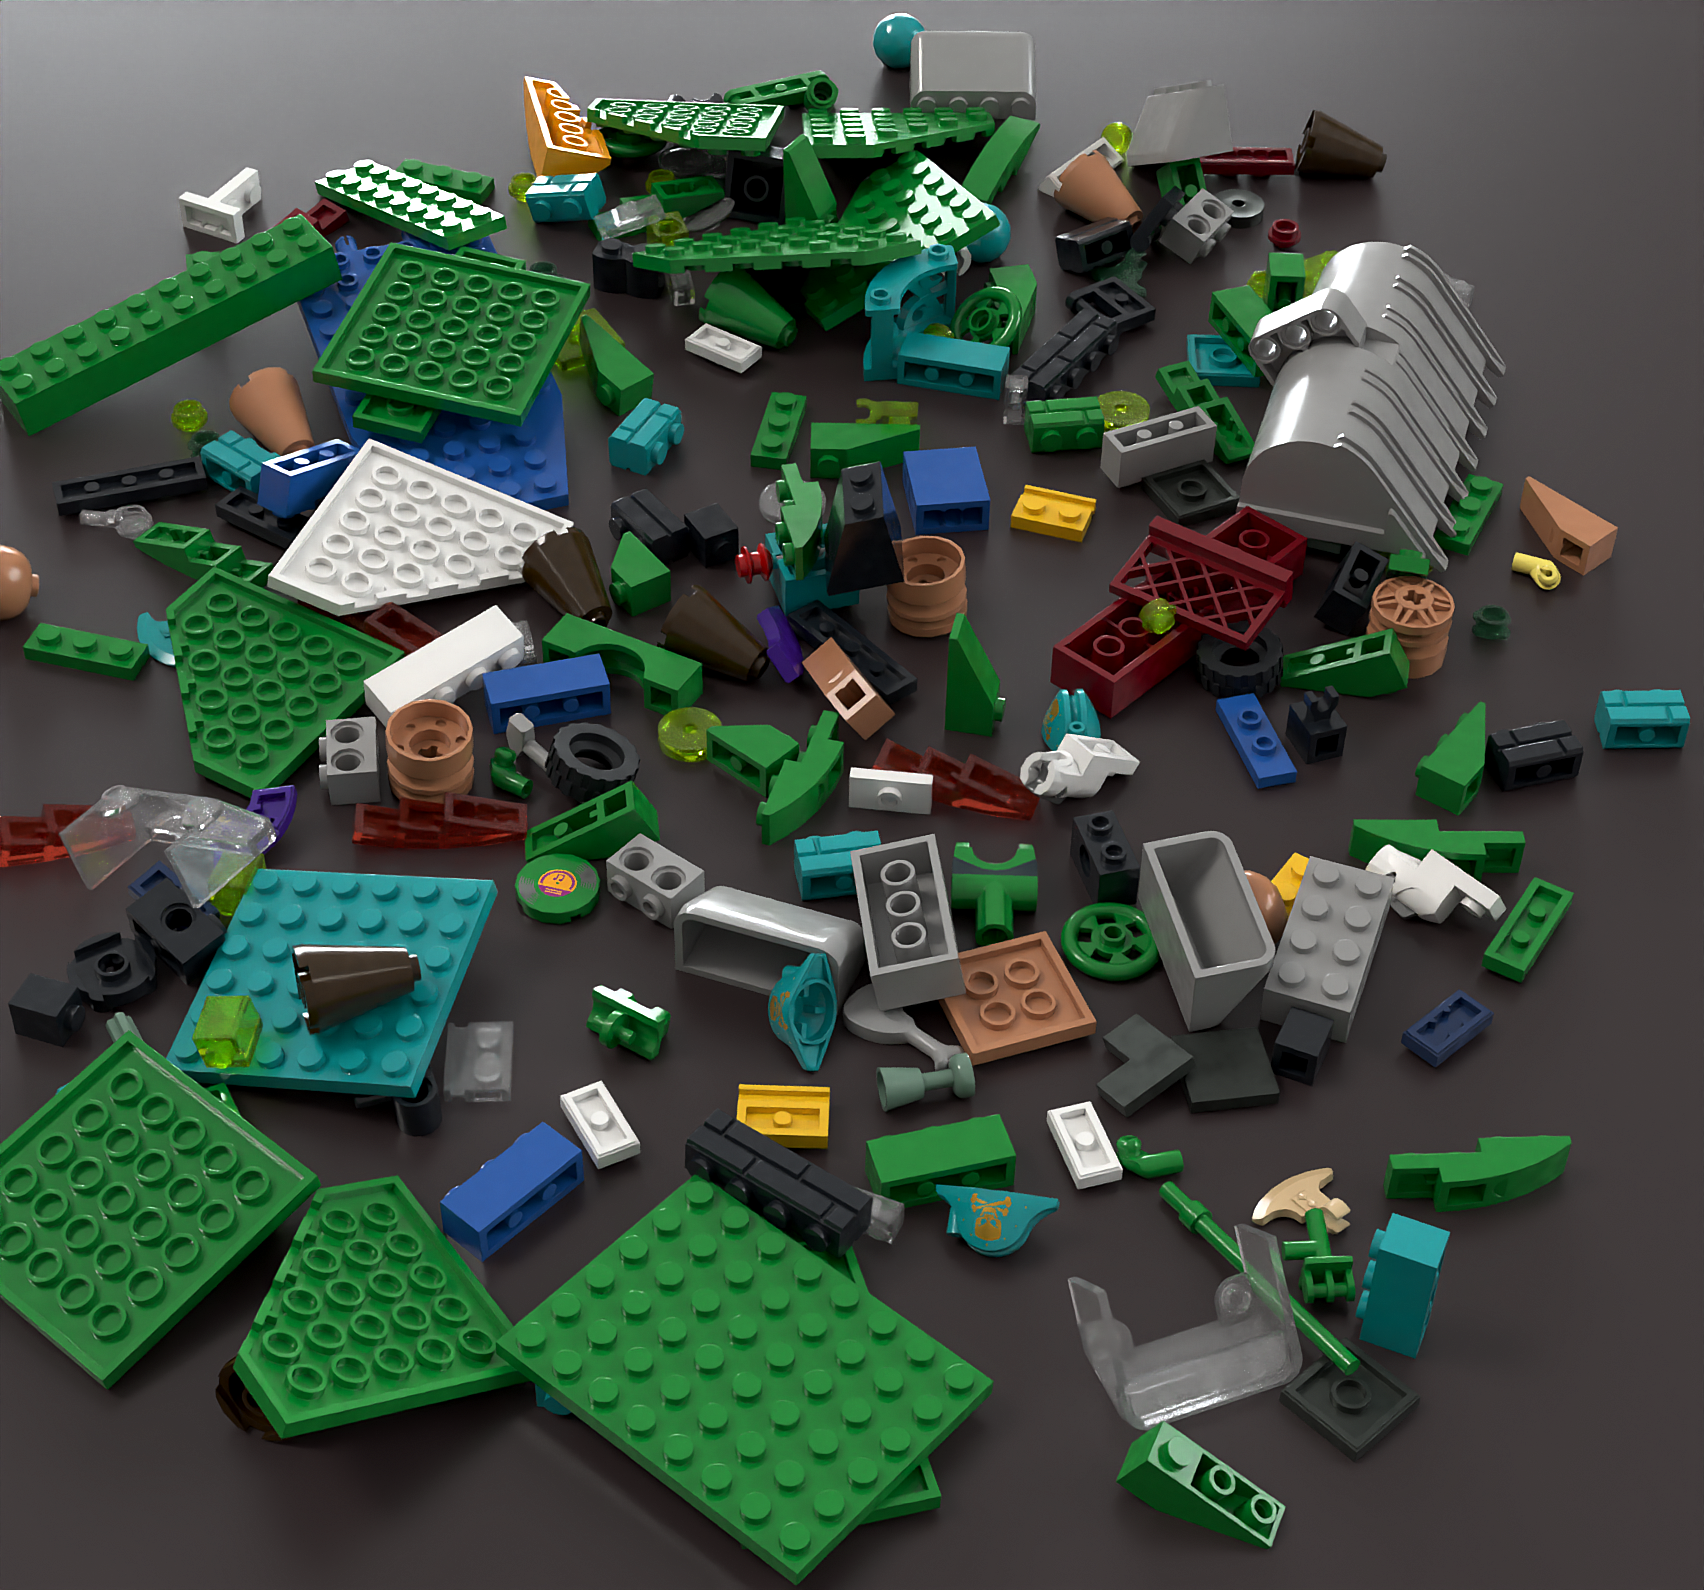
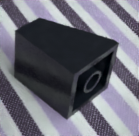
M768 146L766 152L760 151V156H742L739 150H729L721 216L759 223L777 222L778 225L786 224L783 150L785 148Z
M880 461L841 470L824 534L828 596L905 582L901 525Z

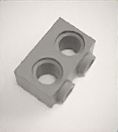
M1202 188L1173 217L1159 241L1186 262L1192 264L1199 255L1205 258L1216 244L1215 239L1220 242L1231 228V225L1227 222L1234 211Z
M375 716L326 720V737H319V752L321 762L327 761V764L319 765L321 789H329L331 805L381 802L379 743Z
M641 833L606 860L608 891L617 899L626 901L641 910L648 918L657 920L670 929L674 928V920L682 906L705 893L704 870Z

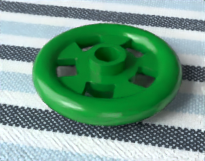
M601 127L598 129L602 133L609 154L612 157H645L661 151L667 144V141H654L649 136L641 134L623 133V130L612 127Z
M988 287L973 293L963 301L954 313L949 327V338L963 340V336L970 332L974 337L971 340L972 342L982 343V341L993 337V341L989 344L1008 347L1016 337L1021 325L1022 307L1019 299L1013 292L1003 287ZM993 301L1002 302L997 311L990 308ZM1008 317L1005 328H1000L1002 318Z
M1102 902L1088 905L1072 914L1062 928L1061 946L1066 958L1078 970L1097 979L1107 981L1134 979L1150 971L1160 959V954L1144 912L1126 904ZM1114 919L1115 923L1099 925L1097 920ZM1135 926L1143 935L1133 937L1132 932L1128 928ZM1079 932L1091 933L1090 942L1078 941ZM1132 949H1135L1142 955L1132 961L1126 955ZM1095 953H1097L1101 957L1111 960L1109 961V963H1105L1095 960L1092 957Z

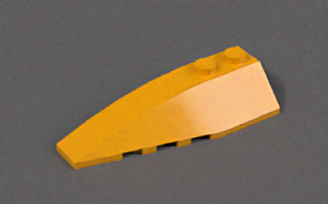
M525 76L523 84L526 129L530 154L537 178L539 176L555 177L556 175L598 173L609 166L611 157L602 133L599 130H591L592 122H588L587 118H580V109L576 105L569 103V97L557 83Z

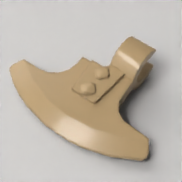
M1322 1168L1295 1175L1272 1188L1256 1206L1252 1221L1264 1226L1275 1218L1289 1217L1303 1224L1306 1222V1211L1318 1208L1323 1210L1327 1231L1331 1234H1338L1350 1226L1349 1222L1342 1219L1343 1216L1350 1212V1209L1342 1200L1338 1198L1330 1200L1320 1192L1321 1188L1333 1180L1332 1169Z

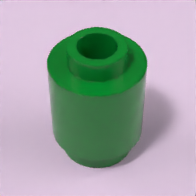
M816 78L811 81L804 95V106L807 111L810 108L827 109V113H830L838 97L836 85L827 78ZM816 96L822 97L824 101L817 99Z

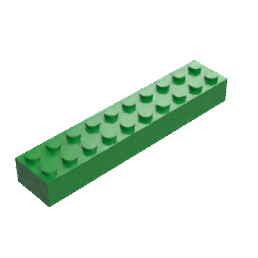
M302 214L288 218L281 224L265 232L257 233L252 238L234 247L227 248L220 254L202 263L194 264L189 269L171 278L164 279L141 293L133 294L126 300L108 309L101 310L94 316L76 325L68 326L63 331L43 341H38L31 347L13 356L1 359L0 399L27 435L31 436L342 280L333 246Z

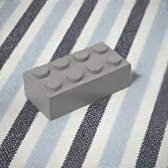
M935 834L850 851L870 977L879 1011L966 994Z
M1310 856L1275 955L1273 967L1270 970L1264 987L1261 1020L1283 1025L1291 1007H1296L1334 1020L1331 1039L1346 1043L1389 911L1394 884L1393 877Z

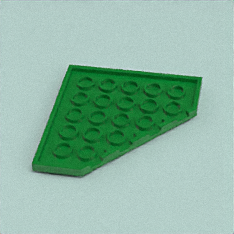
M596 98L587 108V121L596 123L597 127H612L623 130V133L641 134L649 136L654 141L677 143L679 147L708 149V154L726 155L727 150H739L742 156H760V151L766 152L784 119V106Z
M916 107L903 108V113H890V108H872V113H859L858 108H841L840 113H827V109L810 108L808 113H802L803 134L808 136L817 158L882 157L885 149L891 148V153L898 154L914 151L916 143L922 142L923 148L944 145L948 137H952V142L973 140L976 132L982 131L981 136L984 137L993 136L995 133V122L990 112H985V108L968 107L966 112L953 113V108L949 107L935 108L934 113H922V108Z
M917 149L902 154L896 162L886 168L874 171L868 179L861 182L838 222L844 223L845 228L864 226L865 231L885 229L886 234L905 232L907 238L921 240V250L927 249L933 244L952 245L955 253L1000 226L999 220L993 211ZM897 259L869 265L832 264L831 267H813L799 290L807 300L804 303L807 313L825 331H828L865 308V294L870 282L879 271Z
M792 217L785 219L786 224L778 225L777 222L758 224V229L752 231L748 227L730 229V235L725 236L722 233H706L702 235V240L694 241V238L675 239L673 246L666 247V244L663 243L645 245V251L632 253L633 267L669 274L686 273V270L724 272L734 271V268L768 270L782 269L783 266L813 268L831 267L832 264L869 265L922 254L921 240L907 238L905 232L886 234L885 229L865 231L864 226L845 228L844 223L825 225L824 220L806 221L805 217Z
M217 567L209 570L166 608L168 629L195 772L251 798L253 790L279 787L319 748V737H326V720L348 719L366 702L363 681L405 657V651Z
M398 1175L317 1189L310 1208L293 1238L291 1247L276 1273L272 1286L259 1308L233 1366V1369L281 1439L531 1381L496 1354V1341L514 1326Z

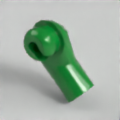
M507 747L497 748L494 752V758L490 759L489 764L492 782L497 787L518 797L527 798L533 789V781L516 773L514 761L517 756L514 750Z
M1133 1135L1122 1136L1116 1142L1118 1152L1115 1154L1121 1166L1143 1178L1175 1174L1184 1170L1183 1158L1178 1149L1149 1154L1141 1150V1141Z

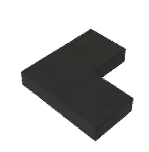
M1136 1013L1103 1037L1105 1048L1125 1064L1098 1082L1096 1087L1098 1094L1125 1117H1128L1196 1068L1194 1058Z

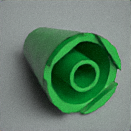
M734 268V271L719 272L704 295L709 300L706 310L702 307L699 309V321L701 323H707L735 336L775 349H781L784 345L788 347L794 341L798 329L795 328L796 320L745 269Z

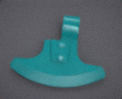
M148 612L139 615L137 633L140 643L148 644L150 656L165 665L176 667L167 621H155Z

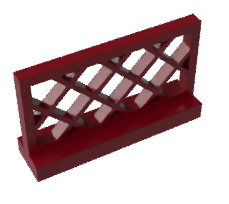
M1156 516L1149 524V535L1109 584V592L1243 650H1247L1279 606L1285 608L1292 599L1293 572ZM1151 552L1167 559V561L1147 564L1145 558ZM1189 568L1201 573V575L1181 579L1178 569ZM1172 572L1174 580L1154 584L1152 574ZM1145 576L1148 586L1133 588L1125 585L1128 579ZM1223 582L1235 587V589L1215 593L1212 583ZM1206 586L1209 595L1188 599L1185 589ZM1179 591L1182 600L1168 603L1159 599L1158 594ZM1256 596L1268 601V603L1250 608L1247 598ZM1240 600L1243 609L1226 613L1222 612L1219 603ZM1213 605L1216 615L1201 617L1194 614L1192 609ZM1247 620L1249 628L1244 635L1229 629L1227 623Z

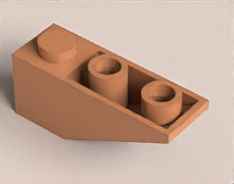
M1530 476L1525 478L1519 508L1553 558L1584 576L1611 557L1618 527Z
M832 637L802 662L824 695L845 721L865 741L895 715Z

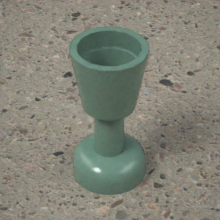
M966 1052L954 1054L949 1060L948 1069L927 1073H921L919 1068L877 1067L876 1070L878 1094L885 1112L924 1098L925 1091L952 1087L957 1097L968 1098L975 1095L973 1067Z

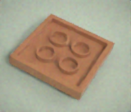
M1046 931L960 952L959 957L966 994L938 999L964 1052L969 1055L972 1066L1096 1033L1097 1021Z

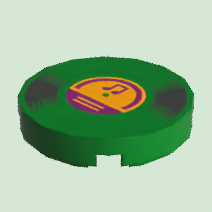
M555 853L536 858L527 863L517 874L515 883L516 899L523 906V912L543 923L562 924L571 922V917L577 916L580 913L581 917L589 914L597 905L601 891L597 870L587 860L571 854Z

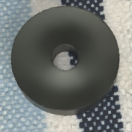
M1229 189L1221 191L1214 196L1234 211L1227 222L1231 225V228H1250L1259 224L1263 219L1264 201L1253 192L1242 189Z

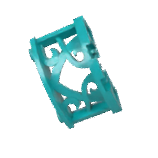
M933 244L929 248L921 250L922 254L899 258L885 266L870 282L865 294V316L871 317V338L864 352V381L897 379L898 353L908 331L935 336L949 334L950 323L955 313L956 275L958 269V261L952 245ZM945 272V279L943 282H941L943 277L937 275V273ZM909 290L914 296L910 297L900 310L902 297ZM944 295L943 304H940L936 297Z

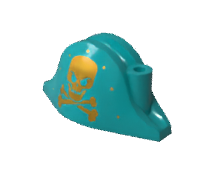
M1060 689L1052 700L1041 727L1042 737L1052 751H1057L1066 733L1101 738L1097 713L1083 689H1076L1072 696L1068 694L1067 689Z
M811 953L801 966H785L782 971V978L773 987L768 1003L769 1022L775 1035L791 1048L804 1070L818 1071L834 1030L837 1015V997L826 953Z
M936 1184L938 1196L951 1206L946 1234L956 1238H964L965 1242L974 1251L988 1257H1002L1018 1250L1025 1243L1033 1227L1043 1218L1056 1212L1060 1205L1059 1200L1055 1198Z

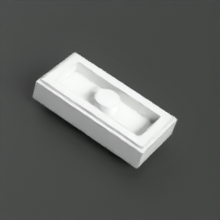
M707 323L685 339V350L739 373L744 372L762 357L761 346Z
M851 767L849 807L930 815L933 775Z
M602 1080L560 1096L562 1110L598 1169L640 1154L639 1140Z
M1090 1101L1047 1111V1124L1078 1190L1122 1179V1166Z

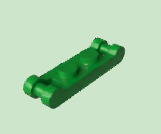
M817 70L731 89L725 93L723 100L724 103L801 105L804 103V95L811 81L816 78H829L823 71Z

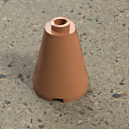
M1092 150L1094 155L1091 156L1085 153L1078 156L1061 174L1059 181L1062 183L1059 192L1056 189L1054 190L1055 201L1061 207L1092 223L1107 217L1128 220L1132 224L1134 234L1142 224L1143 212L1106 157L1097 150Z
M268 367L255 371L248 376L250 381L242 388L239 384L234 388L229 399L230 410L233 416L270 452H275L282 457L315 446L299 384L294 376L288 374L285 369L281 367Z

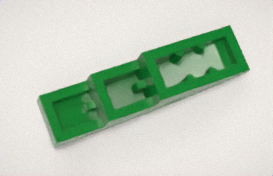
M1010 115L985 145L961 186L980 202L991 205L997 191L1003 192L1010 176H1016L1040 128V123Z
M712 175L651 183L650 195L620 198L619 210L599 212L593 220H588V227L598 241L633 236L663 227L702 210L724 198V190Z
M1189 360L1158 368L1155 378L1177 412L1199 406L1217 425L1214 454L1226 464L1250 458L1255 443L1228 397L1219 398L1208 378L1200 380Z
M158 522L133 541L137 549L195 580H199L213 567H217L263 588L268 584V575L274 569L273 563L246 559L241 546L215 542L210 529Z

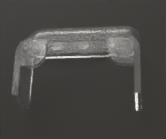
M117 785L107 789L102 794L101 800L59 833L86 888L90 890L97 887L150 841L172 844L165 850V853L192 907L195 908L202 906L267 849L277 837L268 817L224 801L208 797L125 787L124 785Z
M1244 1223L1235 1225L1234 1228L1244 1272L1226 1278L1218 1286L1214 1298L1218 1320L1134 1347L1131 1333L1126 1325L1112 1318L1106 1290L1077 1276L1068 1279L1084 1352L1118 1414L1126 1423L1140 1430H1150L1163 1420L1166 1423H1171L1287 1384L1298 1375L1302 1366V1352L1275 1235Z

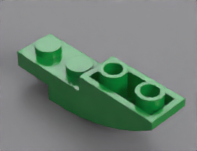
M794 463L781 465L782 480L776 481L778 503H783V506L780 507L781 522L775 523V536L777 545H782L785 567L791 566L795 580L798 581L805 579L818 559L822 546L823 523L822 495L819 482L803 483L798 467Z
M823 710L818 724H812L809 729L806 752H799L797 762L785 759L779 775H772L768 788L767 802L761 801L756 816V825L762 827V844L771 845L802 826L820 809L836 788L843 774L844 742L839 741V713Z
M1353 819L1348 852L1350 856L1369 864L1376 853L1386 845H1391L1395 849L1420 861H1423L1432 849L1481 882L1482 873H1519L1526 842L1523 831H1439L1437 820Z
M1547 1135L1536 1137L1495 1136L1491 1138H1478L1475 1152L1390 1154L1383 1182L1386 1199L1432 1198L1435 1212L1467 1210L1509 1201L1548 1184L1564 1173L1572 1144L1570 1136Z

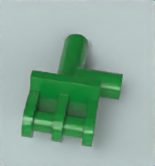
M1314 1208L1306 1211L1305 1220L1309 1241L1282 1242L1281 1246L1283 1261L1304 1260L1298 1285L1299 1290L1303 1292L1305 1303H1314V1298H1324L1326 1303L1334 1302L1335 1297H1345L1346 1302L1355 1301L1356 1291L1352 1272L1353 1257L1332 1256L1323 1210Z

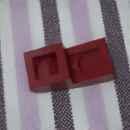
M324 198L307 213L296 208L275 226L288 218L302 214L325 237L348 222L349 217L346 210Z

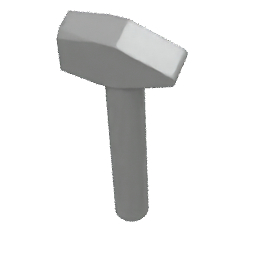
M516 713L509 718L506 730L510 749L515 751L516 758L525 753L546 772L545 761L548 752L535 741L534 724L522 713Z

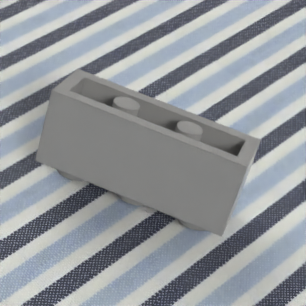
M1197 406L1104 432L1100 468L1116 487L1120 488L1141 482L1142 477L1205 459L1207 462L1213 461L1217 425Z

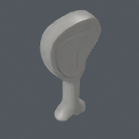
M872 983L858 989L844 1004L843 1024L850 1032L865 1040L879 1044L908 1043L932 1058L935 1063V1071L947 1069L949 1060L954 1054L964 1053L961 1046L940 1043L917 1028L913 1018L903 1011V1007L879 1011Z

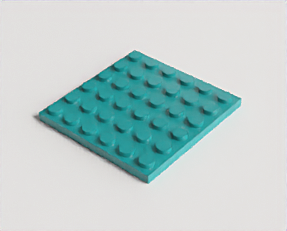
M255 869L227 928L225 941L218 948L166 1059L195 1082L220 1084L225 1082L227 1085L416 1098L498 891L494 880ZM320 944L406 947L409 955L416 954L418 957L421 981L414 982V991L320 1034L310 1036L303 1017V1013L307 1012V1008L304 1009L302 1000H299L292 953H294L292 946Z

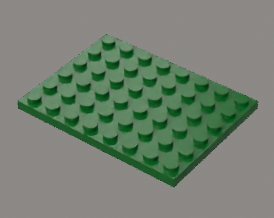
M693 1175L496 1341V1354L796 1586L992 1394L994 1383L992 1379L713 1182H707L697 1175Z

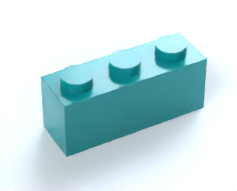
M908 331L898 353L897 384L1000 400L1008 378L1010 347Z
M1392 1213L1386 1231L1376 1230L1368 1257L1376 1261L1370 1260L1362 1283V1288L1370 1291H1363L1355 1315L1356 1318L1363 1320L1360 1340L1414 1359L1416 1358L1429 1323L1450 1236L1449 1231Z

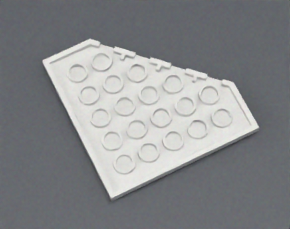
M369 438L268 575L267 587L341 616L523 583L525 581L519 572V567L523 569L525 562L522 556L527 548L535 540L555 530L557 535L568 533L566 527H573L574 522Z

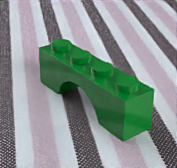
M566 613L542 639L543 663L600 654L606 674L623 675L641 685L644 689V708L678 721L703 693L702 663Z

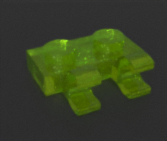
M866 398L856 400L857 408H867L871 412L867 419H856V423L875 424L876 421L882 419L889 420L888 424H910V421H917L918 402H876Z

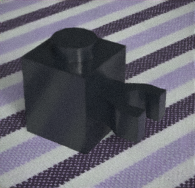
M1333 686L1325 687L1324 696L1318 698L1312 691L1305 692L1304 701L1293 703L1289 706L1286 736L1306 765L1343 756L1348 726L1335 709L1339 702V694Z

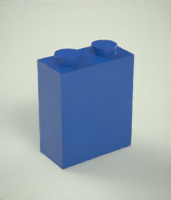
M976 447L903 452L902 481L915 535L989 530L990 497Z

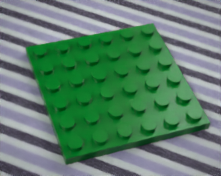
M390 242L312 370L313 382L521 427L591 295L590 284Z
M128 1030L0 1144V1299L108 1390L322 1185L318 1176Z

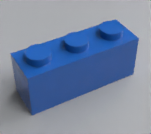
M335 439L263 462L257 504L271 510L273 515L280 518H292L295 514L314 510V502L328 495L361 449Z
M600 654L482 673L484 702L493 734L506 732L509 718L516 713H522L534 724V727L611 714L610 683Z
M541 1122L529 1133L520 1135L513 1145L498 1157L483 1164L480 1170L466 1182L452 1188L446 1194L444 1199L440 1201L443 1232L483 1262L584 1181L582 1150L545 1122Z

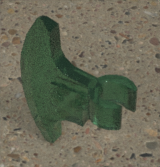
M1130 249L1125 256V260L1115 267L1100 266L1088 271L1096 282L1116 276L1142 298L1147 296L1146 288L1137 284L1143 278L1142 271L1148 265L1147 262L1140 259L1147 254L1146 252H1136Z

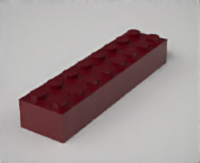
M1249 506L1240 510L1206 535L1292 571L1293 581L1303 573L1308 538ZM1189 568L1178 569L1181 579L1201 575V573ZM1171 571L1151 575L1154 584L1174 580ZM1146 579L1134 588L1148 586ZM1223 582L1212 583L1215 593L1235 589V587ZM1205 585L1185 589L1188 599L1209 595ZM1179 591L1158 594L1159 599L1168 603L1182 600ZM1256 596L1247 598L1250 608L1260 606L1266 602ZM1120 597L1053 646L1050 682L1061 689H1067L1071 695H1074L1076 689H1083L1091 700L1094 709L1112 718L1196 655L1197 643L1201 641L1204 632ZM1240 600L1219 603L1223 613L1243 609ZM1213 605L1192 609L1194 614L1201 617L1216 615Z

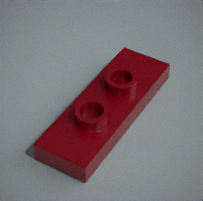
M1233 147L1231 152L1199 157L1203 174H1221L1223 176L1241 174L1264 177L1267 175H1294L1295 170L1292 148Z

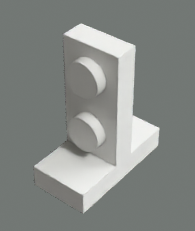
M246 167L209 198L189 192L181 195L178 199L183 227L238 244L245 238L242 214L262 199L258 170Z

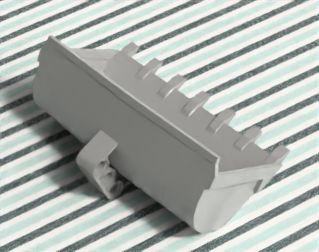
M1388 242L1356 244L1340 251L1326 264L1311 296L1263 317L1256 325L1248 345V351L1273 386V390L1242 479L1236 513L1249 506L1307 538L1353 546L1355 541L1369 549L1399 554L1400 549L1419 551L1423 553V559H1430L1431 566L1439 572H1444L1449 560L1434 539L1433 533L1437 526L1451 538L1457 534L1453 529L1456 520L1445 505L1444 500L1447 493L1458 502L1469 494L1455 472V467L1458 461L1468 470H1476L1478 458L1465 440V435L1468 429L1481 440L1486 437L1488 427L1474 407L1475 399L1477 398L1488 408L1494 407L1497 396L1483 376V370L1486 366L1496 376L1502 377L1504 376L1506 365L1443 271L1427 254L1412 245L1403 247Z

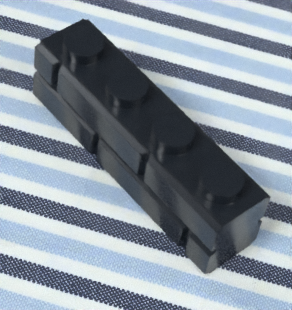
M1086 308L1081 310L1009 376V402L1024 408L1027 401L1041 400L1044 402L1046 400L1064 399L1065 394L1071 388L1077 389L1083 377L1089 371L1095 372L1101 360L1106 355L1111 356L1117 350L1119 337L1117 336L1118 324L1116 320L1104 315L1099 317L1098 313Z
M718 1108L705 1120L703 1126L700 1125L688 1137L685 1143V1168L691 1176L697 1175L707 1182H713L745 1206L748 1205L764 1214L766 1220L776 1228L784 1229L786 1227L803 1237L805 1243L814 1251H826L840 1259L853 1245L854 1240L857 1241L869 1228L873 1204L872 1197Z

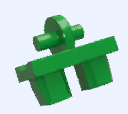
M602 985L593 989V1008L586 1027L599 1034L600 1044L609 1049H613L620 1044L649 1060L658 1056L661 1039L668 1033L671 1019L670 1012L658 1006L648 1009L637 1003L634 994L622 988L616 992Z

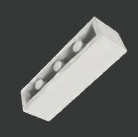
M495 605L364 680L366 705L386 727L388 719L393 713L410 702L435 699L453 703L467 692L483 687L482 673L515 668L524 660V636Z

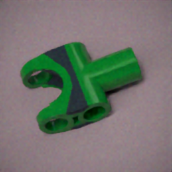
M957 842L952 861L951 909L975 910V939L977 944L982 947L1014 939L1013 911L1036 912L1038 875L1033 845L1019 844V849H1017L1016 855L1011 860L1005 863L992 864L978 859L972 847H969V842Z

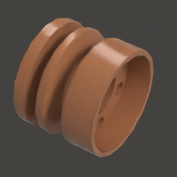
M918 536L902 541L905 582L886 585L888 589L886 594L888 602L887 612L890 622L900 632L915 637H934L947 634L952 630L956 613H962L967 616L968 611L967 588L965 586L966 563L963 551L953 541L939 536Z
M1398 576L1385 580L1376 587L1372 596V607L1369 612L1370 622L1367 626L1366 635L1393 628L1410 662L1408 678L1418 679L1432 675L1441 668L1445 659L1449 640L1448 633L1455 610L1453 597L1443 586L1429 579L1417 576Z
M418 700L398 708L388 719L385 730L386 751L388 754V782L392 793L401 802L422 809L433 810L449 807L462 800L472 789L474 781V757L472 754L474 742L473 726L470 717L459 706L444 700Z

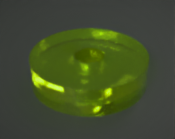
M1112 391L1102 394L1097 398L1104 416V432L1149 420L1150 405L1140 395L1127 391Z
M684 707L667 713L658 724L659 747L665 755L678 761L697 762L707 759L706 730L711 726H722L721 721L715 714L702 708Z

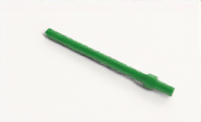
M1168 1181L1161 1186L1159 1195L1179 1214V1221L1191 1233H1199L1345 1375H1351L1358 1369L1360 1361L1212 1220V1213L1199 1200L1192 1201L1172 1181Z

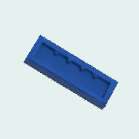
M1255 694L1217 699L1215 710L1257 789L1296 782L1297 770Z

